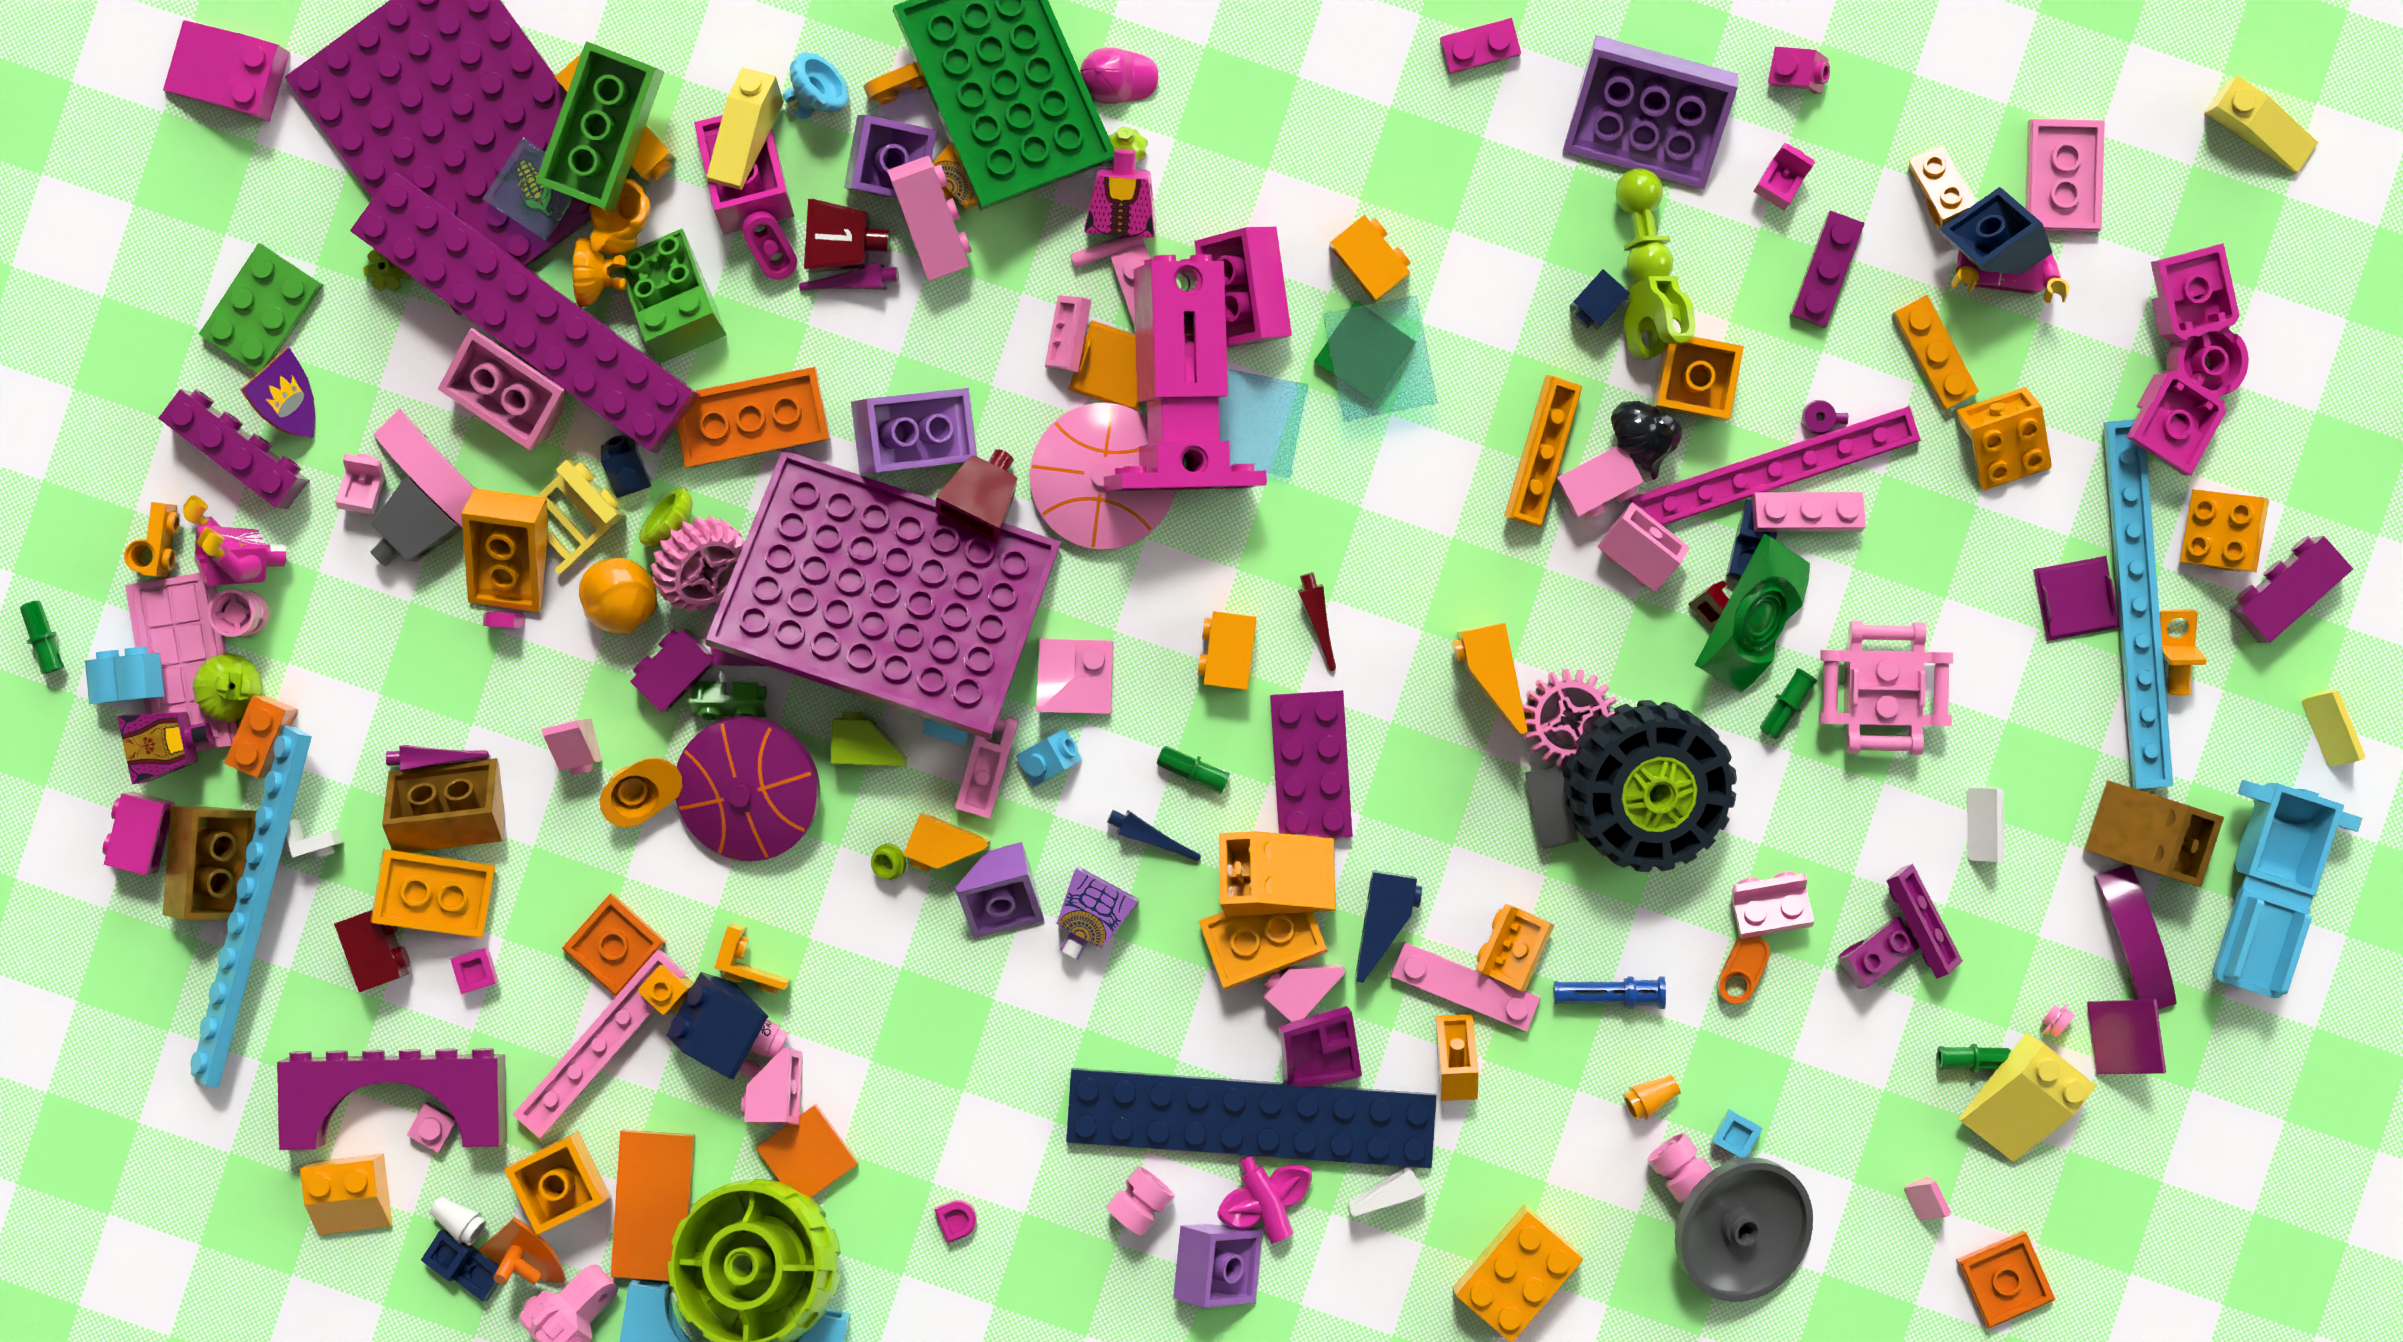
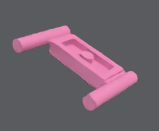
M1120 236L1072 253L1071 257L1075 268L1108 256L1111 257L1135 326L1133 269L1144 265V260L1150 259L1143 237Z

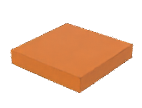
M610 893L565 943L562 949L614 996H617L652 955L664 945L666 940L618 897Z
M817 1104L799 1115V1125H785L756 1147L780 1182L791 1185L798 1192L810 1197L816 1195L859 1163Z
M2024 1230L1956 1259L1984 1324L1988 1329L2056 1300L2027 1232Z

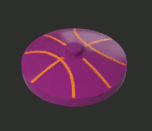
M734 716L716 721L699 732L688 743L678 760L676 767L682 775L683 787L675 800L681 818L698 841L724 857L739 861H761L776 857L792 848L806 834L816 817L820 802V782L814 761L808 750L795 735L773 721L755 716Z

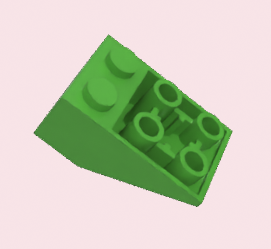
M683 228L635 248L626 254H621L628 261L627 267L619 269L622 278L627 280L626 289L644 341L659 364L727 335L717 306Z

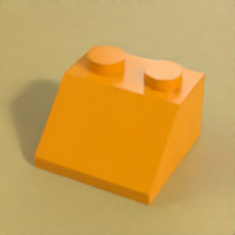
M384 1153L314 1161L300 1168L304 1206L318 1235L393 1226Z

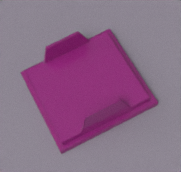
M2106 556L2033 569L2046 641L2120 628L2115 594Z

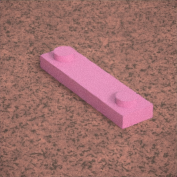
M1403 942L1390 974L1391 977L1526 1032L1541 998L1528 991H1520L1495 978L1407 942Z

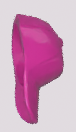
M1104 47L1095 49L1084 58L1080 68V73L1092 100L1099 103L1115 104L1145 99L1155 91L1158 84V68L1152 59L1119 48Z

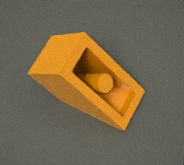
M923 812L917 819L903 855L911 858L910 865L929 872L931 867L938 869L986 849L990 840Z
M1473 1014L1436 1016L1441 1101L1478 1099L1479 1071Z

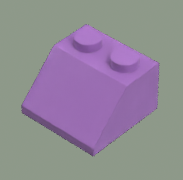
M857 115L844 188L897 199L887 170L928 155L932 159L937 130L870 115Z
M1214 1224L1180 1226L1173 1299L1202 1308L1256 1303L1263 1230L1254 1228L1239 1230L1229 1226Z

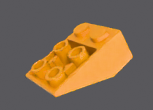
M1258 831L1219 833L1220 905L1226 917L1336 911L1334 839Z

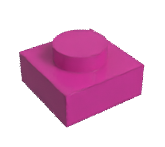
M488 947L450 959L461 994L499 982Z

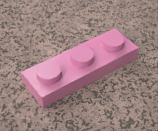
M1755 492L1751 497L1754 532H1862L1866 528L1863 492Z

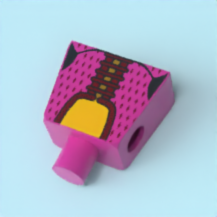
M1116 149L1114 150L1113 168H1099L1084 233L1154 238L1156 216L1151 172L1135 170L1136 151Z

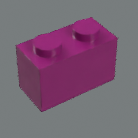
M674 629L670 631L658 644L662 649L653 658L649 655L646 656L633 669L636 676L630 682L661 713L668 712L692 685L713 666L712 653L688 629H681L678 633Z

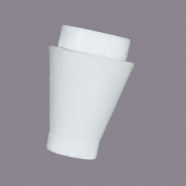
M440 1196L435 1201L429 1212L459 1244L464 1242L468 1246L472 1245L486 1226V1221L481 1218L482 1214L480 1212L448 1200L444 1196Z

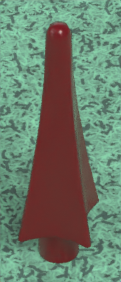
M1314 572L1300 575L1303 589L1298 590V593L1319 639L1329 671H1335L1336 663L1329 635L1323 584L1317 585Z

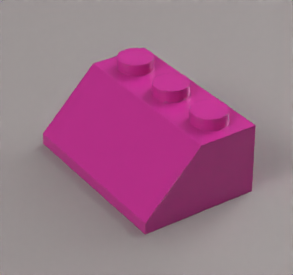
M1277 226L1244 227L1194 241L1196 255H1212V261H1224L1227 348L1268 342L1292 336Z

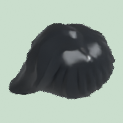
M1640 401L1622 402L1614 409L1611 416L1612 427L1618 441L1617 446L1629 452L1631 458L1640 464L1644 471L1650 473L1652 480H1655L1658 477L1663 460L1678 447L1682 438L1681 427L1673 417L1667 414H1660L1659 410L1654 406Z

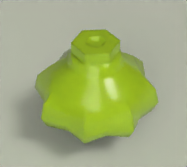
M1122 126L1115 133L1108 136L1114 150L1131 149L1136 151V162L1147 157L1145 149L1148 145V140L1141 136L1137 129Z

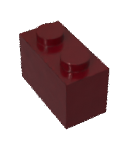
M372 910L334 923L359 993L409 974L407 967L410 966V960L406 949L403 946L399 947L395 936V933L398 931L397 926L371 923Z

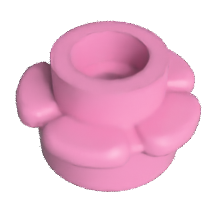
M2064 1004L2061 1009L2054 1005L2042 1020V1023L2047 1026L2044 1030L2045 1034L2049 1032L2058 1038L2074 1018L2075 1014L2066 1009L2068 1007L2067 1004Z

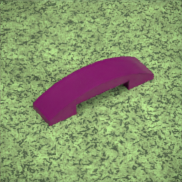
M2127 864L2094 875L2105 910L2110 913L2131 976L2129 983L2135 1000L2156 999L2158 1010L2177 1004L2174 985L2160 935L2132 866Z

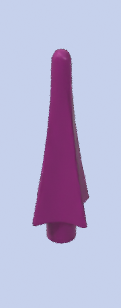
M878 262L839 275L802 282L799 284V289L802 291L818 289L887 290L886 283L899 281V272L897 267L884 268V264L880 265Z
M399 745L400 751H386V765H400V771L447 762L486 759L489 757V752L486 750H447Z

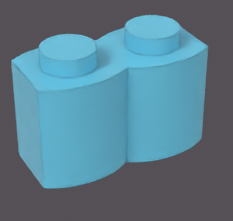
M147 647L125 648V656H119V650L96 652V659L85 660L89 704L164 697L160 653H148Z

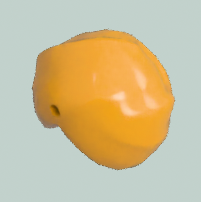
M613 558L599 561L586 570L580 581L579 598L584 615L595 627L610 634L627 635L633 633L650 619L657 607V590L653 580L643 567L632 560Z

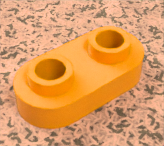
M915 62L879 76L863 86L868 100H877L878 105L894 101L899 97L898 92L911 87L912 91H917L926 87Z

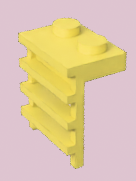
M567 459L556 469L560 475L536 496L547 498L548 510L581 544L571 553L548 528L547 541L565 559L554 569L559 575L571 565H574L579 557L587 550H590L594 546L593 544L603 535L605 536L619 520L621 521L626 516L618 507L621 504L619 500L607 488L602 490L594 482L593 479L596 476L582 461L577 463ZM557 488L565 494L597 529L589 538L577 528L549 497Z

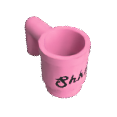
M766 1020L750 1051L763 1057L767 1055L773 1058L782 1049L789 1033L779 1029L780 1025ZM745 1059L738 1072L753 1079L758 1074L761 1066Z

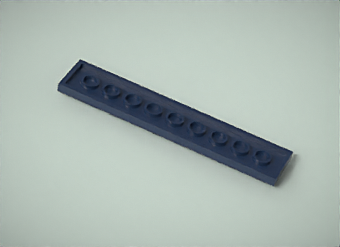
M1071 1068L1066 1142L1432 1168L1437 1095L1436 1093L1324 1085L1298 1087L1296 1085H1286L1282 1082Z

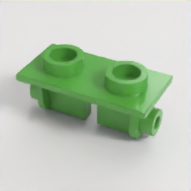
M700 681L699 685H692V699H689V705L693 716H698L703 720H717L720 717L734 716L767 717L763 701H766L767 690L766 686H759V682H733L732 695H726V682Z

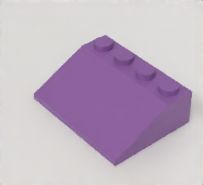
M1595 35L1563 151L1631 170L1638 168L1647 169L1657 177L1705 189L1738 89V73Z

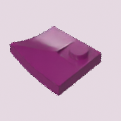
M1347 1006L1278 1026L1282 1050V1079L1284 1084L1311 1087L1337 1083L1362 1076L1353 1015Z

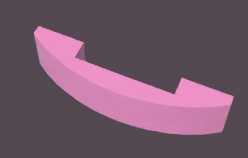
M399 409L373 435L419 487L462 527L461 513L476 487L471 485L431 444L418 426Z

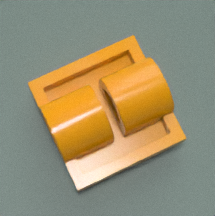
M2192 489L2180 562L2227 571L2257 573L2269 499Z

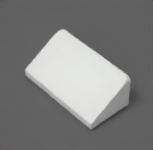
M1970 787L1967 791L1968 858L1972 861L2003 863L2004 790L1996 787Z

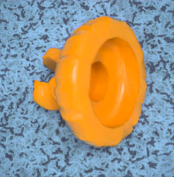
M579 238L575 243L573 255L574 268L572 279L576 303L580 307H587L593 304L604 287L613 286L615 290H625L627 280L619 277L611 278V271L617 267H627L628 261L626 257L616 255L614 259H605L601 251L594 252L591 249L590 239Z

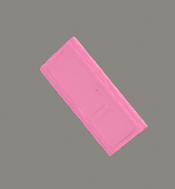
M201 573L125 585L135 647H147L148 653H160L164 697L144 699L146 713L187 712L191 725L208 722L213 732V743L198 746L196 751L231 746L239 728L238 720L235 722H220L205 715L199 709V704L195 703L192 689L193 678L200 665L204 664L212 656L227 653L224 636L217 633L210 626L207 618V607L211 599L217 594L216 585L206 586Z

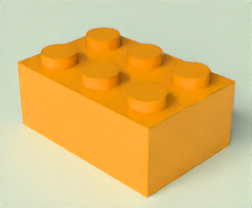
M1523 1204L1456 1282L1453 1290L1455 1296L1509 1342H1513L1584 1259L1574 1246Z

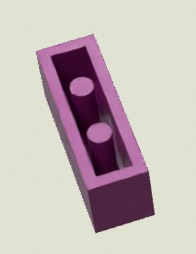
M2306 536L2291 548V551L2294 553L2284 563L2281 560L2275 562L2263 573L2265 579L2256 587L2250 585L2235 598L2238 603L2230 611L2259 643H2271L2353 570L2352 566L2325 536L2312 538Z

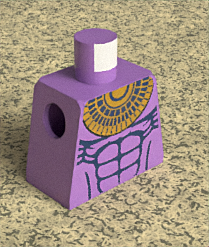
M1077 866L1056 923L1058 926L1069 931L1060 950L1079 960L1088 942L1102 949L1136 906L1138 898Z

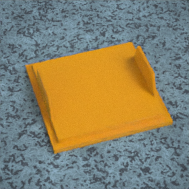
M1091 320L1083 343L1079 370L1073 373L1068 390L1106 403L1123 405L1138 412L1141 402H1137L1135 334Z

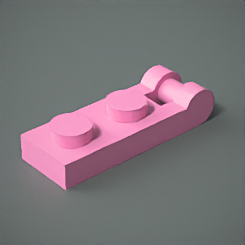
M998 717L994 732L1003 734L1000 744L987 741V738L978 735L975 736L955 809L991 818L1019 719L1008 717L1006 720Z

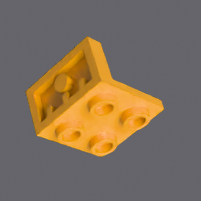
M2027 387L1956 410L1958 423L1971 438L1979 485L1983 490H1988L2052 467L2042 405Z

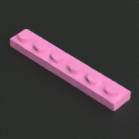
M658 949L513 1113V1116L539 1139L548 1132L655 1010L638 993L639 987L659 965H665L678 978L684 977L687 974L661 949Z

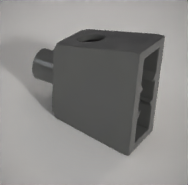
M405 477L373 521L372 526L384 538L370 553L385 567L399 554L407 561L416 562L460 532L462 527L435 503L411 477Z

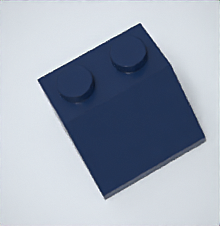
M700 972L695 983L689 989L688 995L677 1016L672 1020L666 1036L684 1054L721 1075L734 1080L769 1016L735 982Z

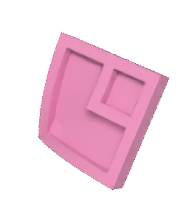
M1040 638L1036 712L1111 714L1113 641Z

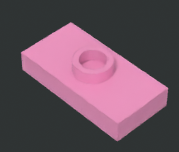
M1058 295L1045 368L1078 372L1092 300L1083 297Z

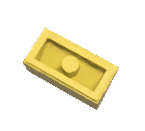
M2325 689L2302 700V705L2328 766H2337L2365 759V753L2339 691Z

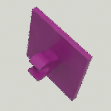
M2156 999L2087 1002L2097 1074L2166 1073Z

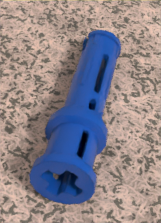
M1627 976V978L1623 979V982L1554 981V1004H1624V1007L1628 1009H1634L1635 1006H1658L1659 1009H1665V976H1659L1657 980H1635L1633 976ZM1574 992H1605L1606 994H1576ZM1613 992H1623V994H1614Z

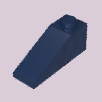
M1372 870L1355 973L1356 982L1363 983L1411 917L1413 907H1420L1422 886L1416 885L1417 878L1415 876Z

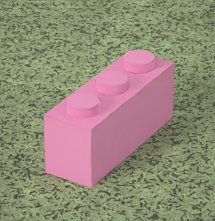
M928 155L887 170L927 280L930 281L969 267L965 254L972 252L965 231L958 233L954 221L960 219L953 198L945 199L942 188L948 186L941 164L934 166Z

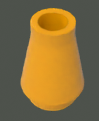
M1670 1074L1664 1078L1629 1087V1092L1623 1094V1098L1635 1120L1638 1121L1643 1117L1648 1120L1671 1099L1681 1094L1675 1078Z

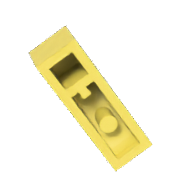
M741 68L727 97L706 177L708 182L742 190L784 103L776 76Z
M2238 75L2223 84L2204 112L2295 174L2300 171L2319 143L2271 97Z

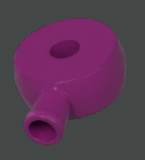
M1825 400L1811 401L1802 412L1803 425L1813 434H1825L1834 427L1835 423L1847 425L1849 420L1847 412L1836 413L1834 407ZM1817 413L1822 415L1821 421L1816 419Z

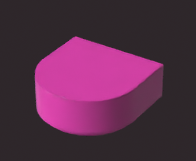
M485 611L483 613V626L525 628V615L523 613Z
M953 1200L934 1209L947 1244L969 1235L976 1225V1211L967 1201Z

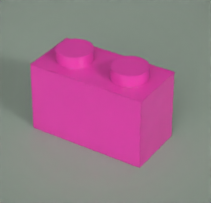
M137 792L121 793L120 798L115 800L112 807L111 817L115 820L112 832L106 836L103 843L102 853L106 855L103 865L142 875L158 873L169 830L171 805H175V802Z

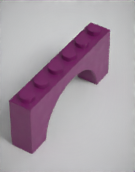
M455 1048L436 1049L435 1055H421V1049L399 1050V1056H385V1050L362 1051V1056H348L347 1050L326 1051V1057H312V1051L289 1052V1057L277 1062L279 1150H316L325 1145L328 1124L339 1104L360 1087L384 1082L415 1086L440 1100L453 1115L462 1138V1147H499L507 1141L505 1054H494V1048L472 1049V1054L458 1055V1049Z

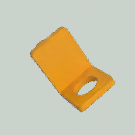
M2194 609L2160 611L2163 658L2169 664L2167 692L2172 695H2190L2192 690V665H2206L2207 658L2195 646L2198 613ZM2177 618L2186 620L2188 627L2182 636L2172 637L2168 634V624L2172 620Z

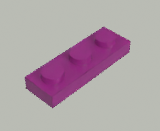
M1831 210L1827 213L1790 316L1823 328L1827 326L1863 230L1864 222Z
M1910 864L1902 867L1886 880L1890 895L1898 903L1906 919L1907 928L1915 936L1923 952V959L1926 965L1932 969L1936 979L1949 975L1963 960L1914 865Z

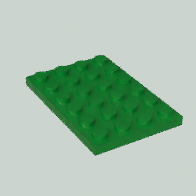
M907 0L893 6L892 11L980 211L1113 161L1114 148L1048 0Z

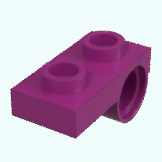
M1896 917L1892 918L1865 940H1861L1845 949L1837 958L1857 988L1864 989L1868 988L1916 951L1919 945L1901 918Z

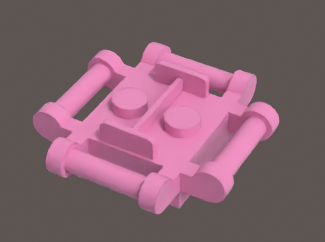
M1850 621L1848 650H1820V661H1824L1823 712H1819V724H1846L1847 754H1859L1860 750L1909 751L1910 755H1922L1924 750L1923 726H1952V715H1948L1949 664H1953V653L1925 652V622H1913L1912 626L1863 625L1862 621ZM1907 640L1911 641V652L1862 651V641ZM1839 661H1845L1844 713H1837ZM1924 663H1935L1933 715L1923 714L1926 681ZM1860 724L1909 725V736L1860 735Z

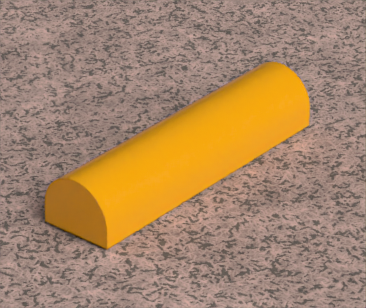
M1545 375L1504 514L1505 518L1531 526L1542 527L1583 386L1555 376Z

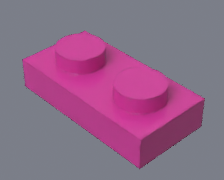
M1512 18L1441 36L1440 38L1449 75L1521 55Z

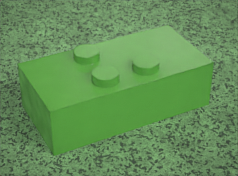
M586 41L535 183L600 208L615 211L665 72Z

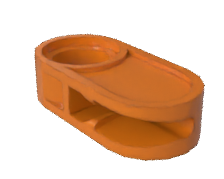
M1759 936L1744 939L1739 937L1734 943L1717 981V990L1720 996L1729 1003L1741 1004L1752 996L1770 957V949L1764 939ZM1732 976H1741L1745 981V990L1738 996L1729 995L1725 988L1726 981Z

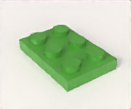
M258 242L199 332V335L256 373H259L275 359L323 284Z

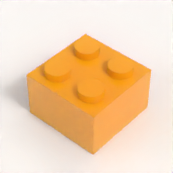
M1694 336L1689 341L1680 345L1665 343L1652 406L1658 410L1725 422L1729 420L1744 346Z
M579 1130L513 1162L504 1169L536 1236L602 1204L611 1196Z

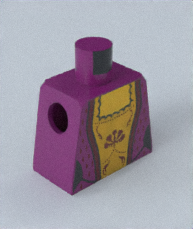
M187 712L117 716L132 785L153 781L197 763L196 747L213 743V732L210 724L205 722L191 725Z

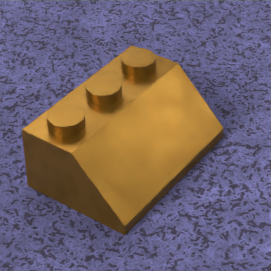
M497 758L419 767L404 771H389L382 827L392 850L417 852L503 841L505 810Z
M171 805L162 915L181 920H228L229 915L234 911L237 899V883L243 877L247 862L246 849L253 839L256 827V810Z

